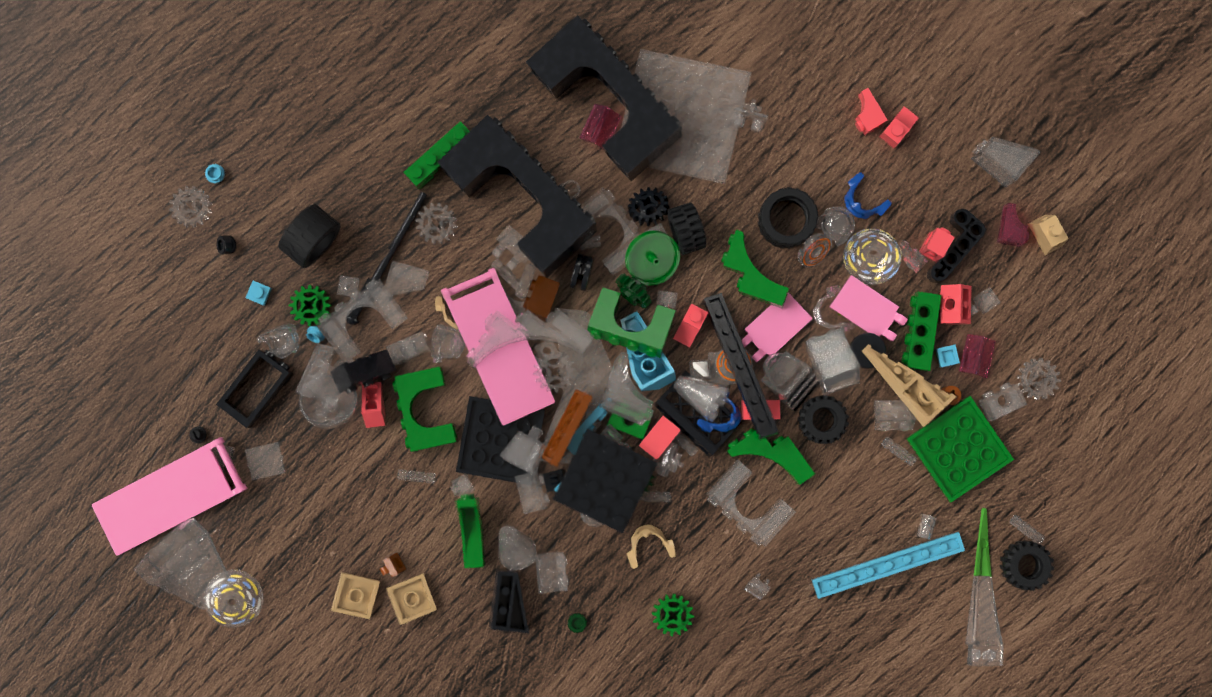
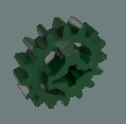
M621 274L616 279L615 283L620 288L621 296L633 306L637 305L642 309H646L652 303L650 296L647 294L646 286L634 276L630 277L629 275Z

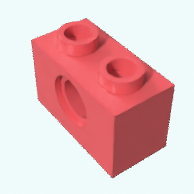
M936 228L928 234L918 253L936 262L945 256L955 237L950 235L951 232L945 228Z
M963 284L941 285L940 324H971V286Z

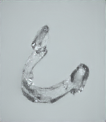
M835 285L826 288L827 295L818 300L813 310V315L819 325L828 329L840 328L844 333L854 329L855 325L852 322L830 324L823 320L820 313L824 301L840 292V286Z

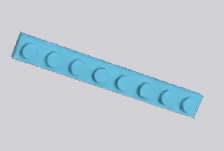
M954 532L811 580L819 599L965 551L959 532Z

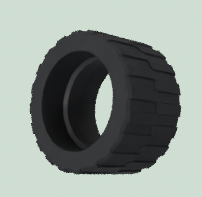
M787 187L778 189L776 192L774 191L764 201L758 213V227L760 228L761 235L771 245L779 248L789 249L801 245L813 234L814 229L817 227L819 218L817 205H815L814 200L806 192L798 188ZM791 201L801 207L806 220L803 229L799 233L785 236L773 228L770 222V213L777 203Z
M312 204L302 210L289 224L280 238L278 248L299 266L307 268L314 264L331 246L341 228L340 223L317 204Z

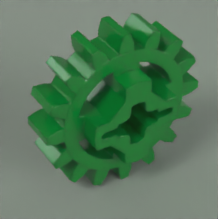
M308 285V289L301 286V292L295 290L296 297H290L294 301L289 304L294 309L290 314H296L294 320L298 321L301 319V325H305L306 322L308 326H312L313 322L316 325H320L319 320L326 321L324 315H330V312L327 311V308L332 307L331 304H327L330 297H324L326 291L319 292L320 287L318 286L313 289L312 285ZM308 293H315V294H316V295H313L312 297H307V296H305V294H308ZM299 301L301 302V308H300V309H298V303H299ZM308 302L313 303V304H312V306L314 307L313 309H309V308H308V307H309L308 304H307ZM321 302L323 303L322 310H320V303H321ZM308 314L316 316L314 318H305Z
M675 593L672 594L671 598L665 594V600L658 598L660 604H654L653 606L657 611L652 612V615L657 617L653 619V623H659L656 628L658 630L663 628L664 635L667 631H670L671 636L676 631L678 635H681V629L688 631L686 625H692L689 618H694V614L689 613V611L693 610V607H687L689 600L687 599L683 602V595L676 598ZM677 602L679 604H677L676 606H670L668 603ZM663 608L665 616L660 619V611ZM685 610L686 617L683 621L681 619V613ZM669 611H677V617L675 619L673 617L668 618L670 616ZM670 623L676 624L677 627H668Z

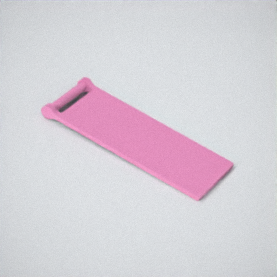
M491 268L487 273L449 289H441L443 298L448 305L503 426L554 404L555 400L500 283L496 270ZM489 279H492L494 284L454 301L451 299L452 295Z
M223 437L92 504L116 556L248 489L246 484L242 483L223 444L225 443ZM215 447L236 486L233 490L212 451Z

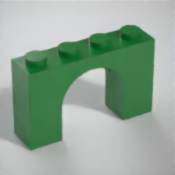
M602 287L588 324L587 335L597 340L608 341L612 345L627 347L631 351L643 352L650 357L661 358L676 310L657 304L652 321L647 328L639 332L625 331L617 325L614 319L620 303L621 293Z
M439 366L394 376L393 388L399 395L397 407L403 414L401 426L407 433V437H405L406 448H410V452L458 442L454 423L428 428L419 424L412 412V405L418 394L425 390L446 386L442 367Z

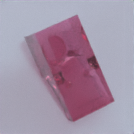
M1007 203L1003 206L997 243L1020 247L1028 241V226L1022 224L1018 219L1016 204Z

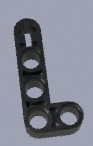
M958 209L950 216V224L960 234L951 243L945 256L934 262L927 271V278L932 283L945 280L985 234V225L966 209ZM957 214H961L964 217L963 223L958 222ZM972 226L978 229L977 236L972 234ZM959 241L965 242V250L960 249ZM947 255H951L953 257V264H949L946 261ZM941 267L945 268L941 270V272L939 273V277H935V271L939 270Z

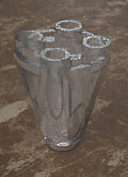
M682 375L678 377L674 384V389L677 390V393L704 419L714 422L719 406L723 407L728 399L726 396L730 390L722 384L690 376L684 377Z
M503 527L499 533L498 557L501 563L510 571L524 569L534 563L536 559V545L532 538L514 527Z

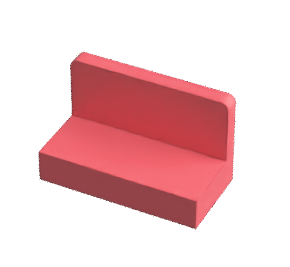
M662 416L639 446L658 460L681 430L666 417Z

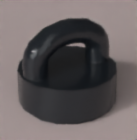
M229 235L219 236L216 242L218 252L222 255L234 253L236 250L235 239Z

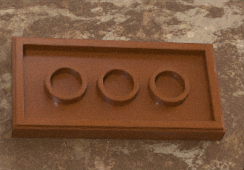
M578 389L575 390L541 456L542 459L556 467L558 466L593 396Z

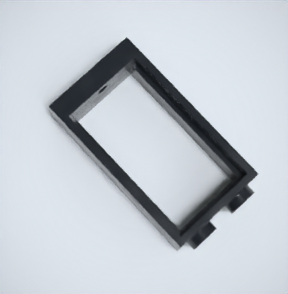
M259 349L216 404L246 428H251L293 374L289 371L291 368L283 361L280 363L274 359L275 355L267 349L265 351ZM263 358L279 370L282 375L248 417L228 400L259 360Z

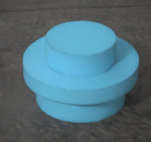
M212 164L207 167L205 176L211 183H219L224 179L225 171L220 165Z
M309 326L306 336L310 341L320 343V341L325 339V334L321 327Z

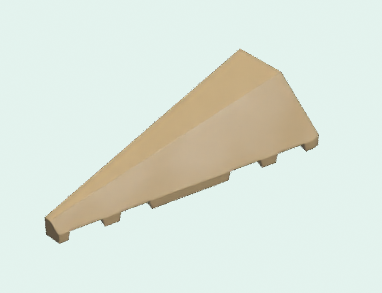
M868 344L862 350L864 355L923 427L956 398L954 394H948L941 390L939 385L929 383L924 380L922 375L900 362L895 363L887 358L888 355L875 351L871 348V345Z

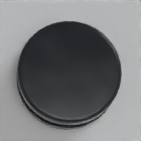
M581 253L578 254L571 278V288L575 289L578 280H581V290L586 291L594 257L584 256Z
M873 333L860 334L849 345L848 353L851 361L863 369L874 367L862 352L868 344L880 354H886L884 341Z

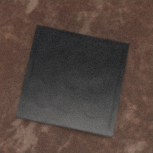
M469 396L456 472L532 485L545 409H540L503 426L491 400Z
M587 429L553 500L618 532L624 533L657 463Z

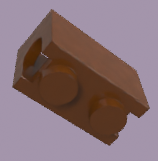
M538 275L537 280L533 279L529 288L532 291L530 298L526 297L523 308H526L524 314L546 322L560 283Z

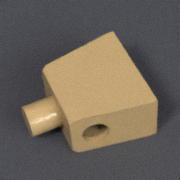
M1044 215L1028 224L1044 255L1059 249L1068 240V236L1056 215Z

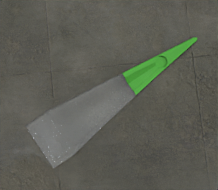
M982 508L966 645H968L967 665L1003 666L1004 646L991 575L987 509Z

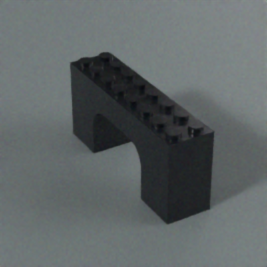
M577 15L530 57L526 63L531 72L556 99L579 79L594 77L599 79L629 111L626 124L607 140L602 147L613 163L632 181L682 137L681 123L674 115L670 116L668 108L661 101L657 102L655 94L650 88H644L642 80L636 73L632 75L628 64L623 59L619 61L615 50L611 46L606 47L605 40L598 32L594 33L591 29V24L585 18L582 20Z
M487 115L437 163L469 198L488 180L497 175H508L514 178L542 207V216L537 225L516 244L535 267L548 278L597 232L595 219L588 211L586 213L583 212L581 204L575 198L570 199L568 191L561 184L557 185L555 178L549 171L544 172L541 163L535 157L531 159V156L528 154L529 151L522 144L518 146L516 138L511 132H505V129L502 127L503 125L496 117L492 119Z

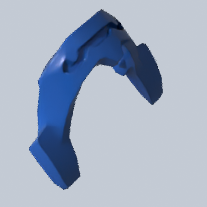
M862 172L856 174L848 181L850 189L844 197L846 208L857 218L867 219L875 213L880 216L883 215L892 204L889 200L871 210H864L861 208L860 202H855L853 198L854 191L864 177Z
M715 385L714 391L721 396L722 401L729 403L733 407L734 413L731 414L730 421L723 424H714L699 419L697 425L709 433L713 429L721 432L729 431L736 428L741 421V413L738 406L729 399V391Z

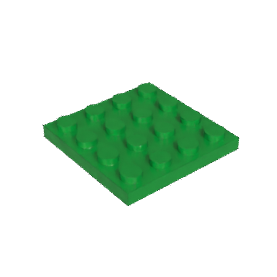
M967 396L906 438L949 503L1014 460L971 396Z

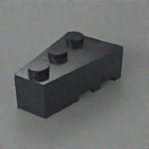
M388 349L370 354L365 358H357L351 363L343 362L331 371V375L339 394L345 391L347 394L357 391V387L361 385L366 388L375 384L374 381L377 379L385 381L391 378V374L396 371V367Z
M496 568L489 621L491 630L529 633L519 576L516 570Z

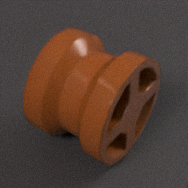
M946 386L941 389L948 394L953 393L956 396L948 405H954L960 401L961 391L956 386Z

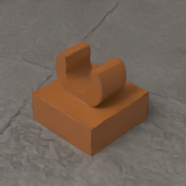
M398 553L384 559L385 566L380 568L383 575L390 573L391 577L406 570Z

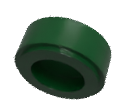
M581 613L572 614L568 618V628L574 633L584 631L587 626L586 617Z

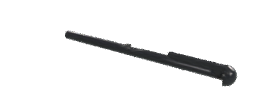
M420 192L394 240L387 249H390L388 254L380 262L372 278L368 277L346 315L348 324L357 325L360 322L357 318L425 201L427 194Z

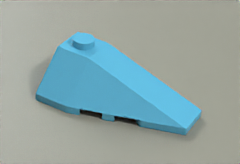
M637 311L621 319L622 329L625 331L639 332L647 328ZM626 347L632 377L641 391L658 390L676 380L675 371L663 352L661 358L650 357L643 352L631 351Z

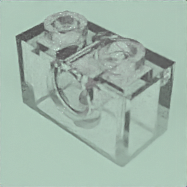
M422 331L386 346L394 365H399L432 350L425 333Z
M1008 382L999 386L1000 390L995 393L991 390L982 394L983 398L978 400L988 421H994L1028 405L1018 384ZM1000 396H1003L1005 398V404L1003 406H1001L998 403V398Z

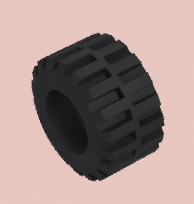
M689 202L668 209L670 229L682 255L706 248V235L696 207Z
M823 395L811 398L799 410V429L802 430L803 436H806L808 440L818 444L833 443L839 440L841 435L845 434V429L849 425V422H847L849 415L846 414V407H843L842 402L832 396ZM820 408L828 409L833 415V425L827 431H819L813 425V414Z
M1023 540L1010 544L1008 546L1009 549L1003 551L1005 555L1000 558V561H1003L1000 569L1003 570L1002 576L1012 586L1025 591H1035V589L1043 588V584L1047 585L1049 583L1047 581L1048 578L1052 579L1053 575L1050 573L1051 570L1054 571L1055 566H1052L1051 563L1054 560L1049 557L1051 553L1045 550L1044 546ZM1030 554L1036 563L1035 570L1031 575L1023 577L1018 570V563L1023 556Z

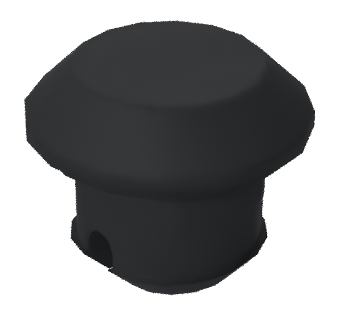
M197 426L191 429L189 436L192 442L199 444L205 441L207 433L204 428Z

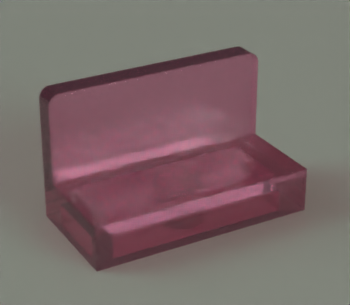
M595 104L579 138L585 142L594 143L603 149L602 145L613 136L621 116L607 106Z
M967 334L959 371L987 378L995 341L984 336Z

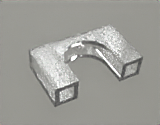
M602 188L583 202L581 208L584 213L588 211L595 220L599 218L614 219L621 225L624 231V239L619 248L602 260V264L614 278L626 268L625 255L628 246L640 234L636 231L639 228L633 220L629 221L626 218L627 212L621 205L617 206L613 201L615 197L610 190L605 191Z
M373 279L365 285L367 288L362 292L358 290L350 296L351 299L346 303L342 301L334 307L335 311L331 314L325 313L318 318V329L344 362L349 361L361 352L360 347L348 333L345 325L348 315L354 309L365 306L376 309L392 330L408 319L407 314L381 279L377 281Z
M736 460L706 493L709 496L707 500L713 506L719 505L724 509L721 513L729 520L735 519L738 522L736 526L743 533L748 531L752 535L750 539L758 546L762 544L766 547L796 511L779 498L762 517L750 519L742 516L736 508L735 496L738 489L751 476L752 472L739 460Z

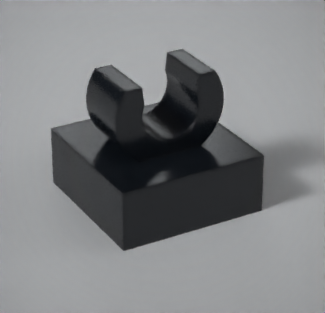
M561 469L543 474L547 493L555 491L554 489L560 484L563 478Z

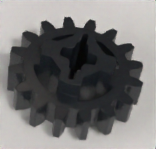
M647 187V191L641 188L639 194L633 193L635 198H629L630 204L627 207L630 218H633L635 223L639 221L640 226L644 223L650 226L651 222L657 225L658 219L663 221V215H668L667 209H670L668 198L664 195L663 191L658 193L656 187L653 191L650 190V187Z

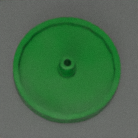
M656 230L638 235L628 246L625 255V265L628 273L644 285L649 286L667 281L675 273L680 262V251L677 243L668 234Z

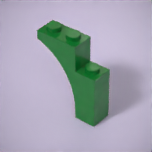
M736 230L735 234L730 235L728 245H730L729 251H725L721 262L724 263V269L744 275V277L739 278L737 283L739 294L783 309L789 288L774 283L755 268L745 249L744 232Z
M752 427L743 434L745 436L740 441L735 439L728 444L729 449L726 450L730 457L744 454L766 457L783 467L797 485H801L815 475L789 436L784 438L782 435L772 441L774 445L771 446L766 438L759 440L756 430Z
M463 494L461 498L456 500V507L461 527L464 568L484 567L483 522L480 516V499L475 497L474 494Z

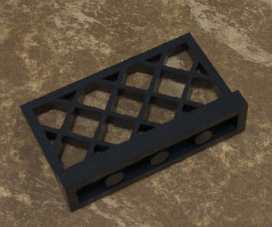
M686 370L653 404L708 457L712 456L736 429L726 431L727 433L724 436L723 432L713 429L711 432H720V441L714 444L710 440L709 432H707L706 436L703 433L705 432L704 430L696 427V419H706L709 422L710 418H719V424H723L722 418L731 419L732 413ZM684 377L691 382V389H681V380ZM670 392H678V403H671L666 396ZM681 392H691L692 403H681ZM694 392H702L705 395V402L695 403ZM692 405V416H685L682 413V406ZM695 405H705L706 416H696ZM708 405H716L719 408V416H709Z

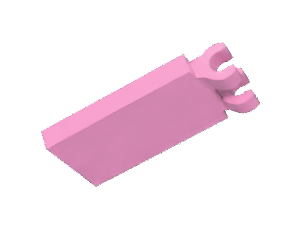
M850 275L829 306L867 333H873L879 337L882 335L889 341H894L897 336L894 332L888 330L892 322L895 321L904 326L908 320L896 312L899 306L852 275Z
M788 293L783 309L770 305L744 329L747 335L741 340L745 348L752 341L759 350L751 356L755 362H758L765 354L772 357L813 318Z

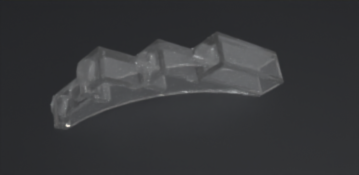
M559 309L547 316L545 319L547 323L543 322L529 310L524 314L521 312L515 320L516 324L499 311H496L494 315L491 313L486 318L485 330L489 333H484L479 340V346L476 349L472 348L467 354V364L474 369L483 358L496 349L524 340L555 342L583 355L594 341L595 336Z

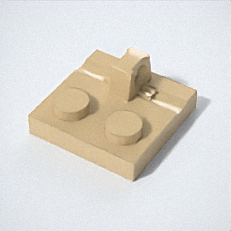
M341 572L331 610L370 619L380 581Z
M424 574L386 588L400 625L437 610Z

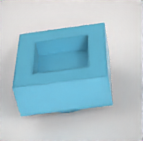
M252 281L245 298L265 306L272 288Z
M956 345L935 349L940 368L960 363Z

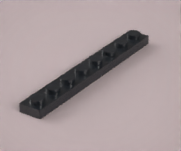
M722 293L704 298V306L707 312H709V318L759 440L778 434L779 430Z

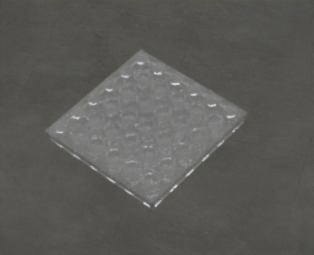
M640 49L635 73L642 80L644 88L648 87L652 90L657 102L661 101L668 108L670 116L674 115L680 121V126L682 127V137L648 167L725 184L752 73ZM627 109L625 110L621 128L628 120L629 111Z

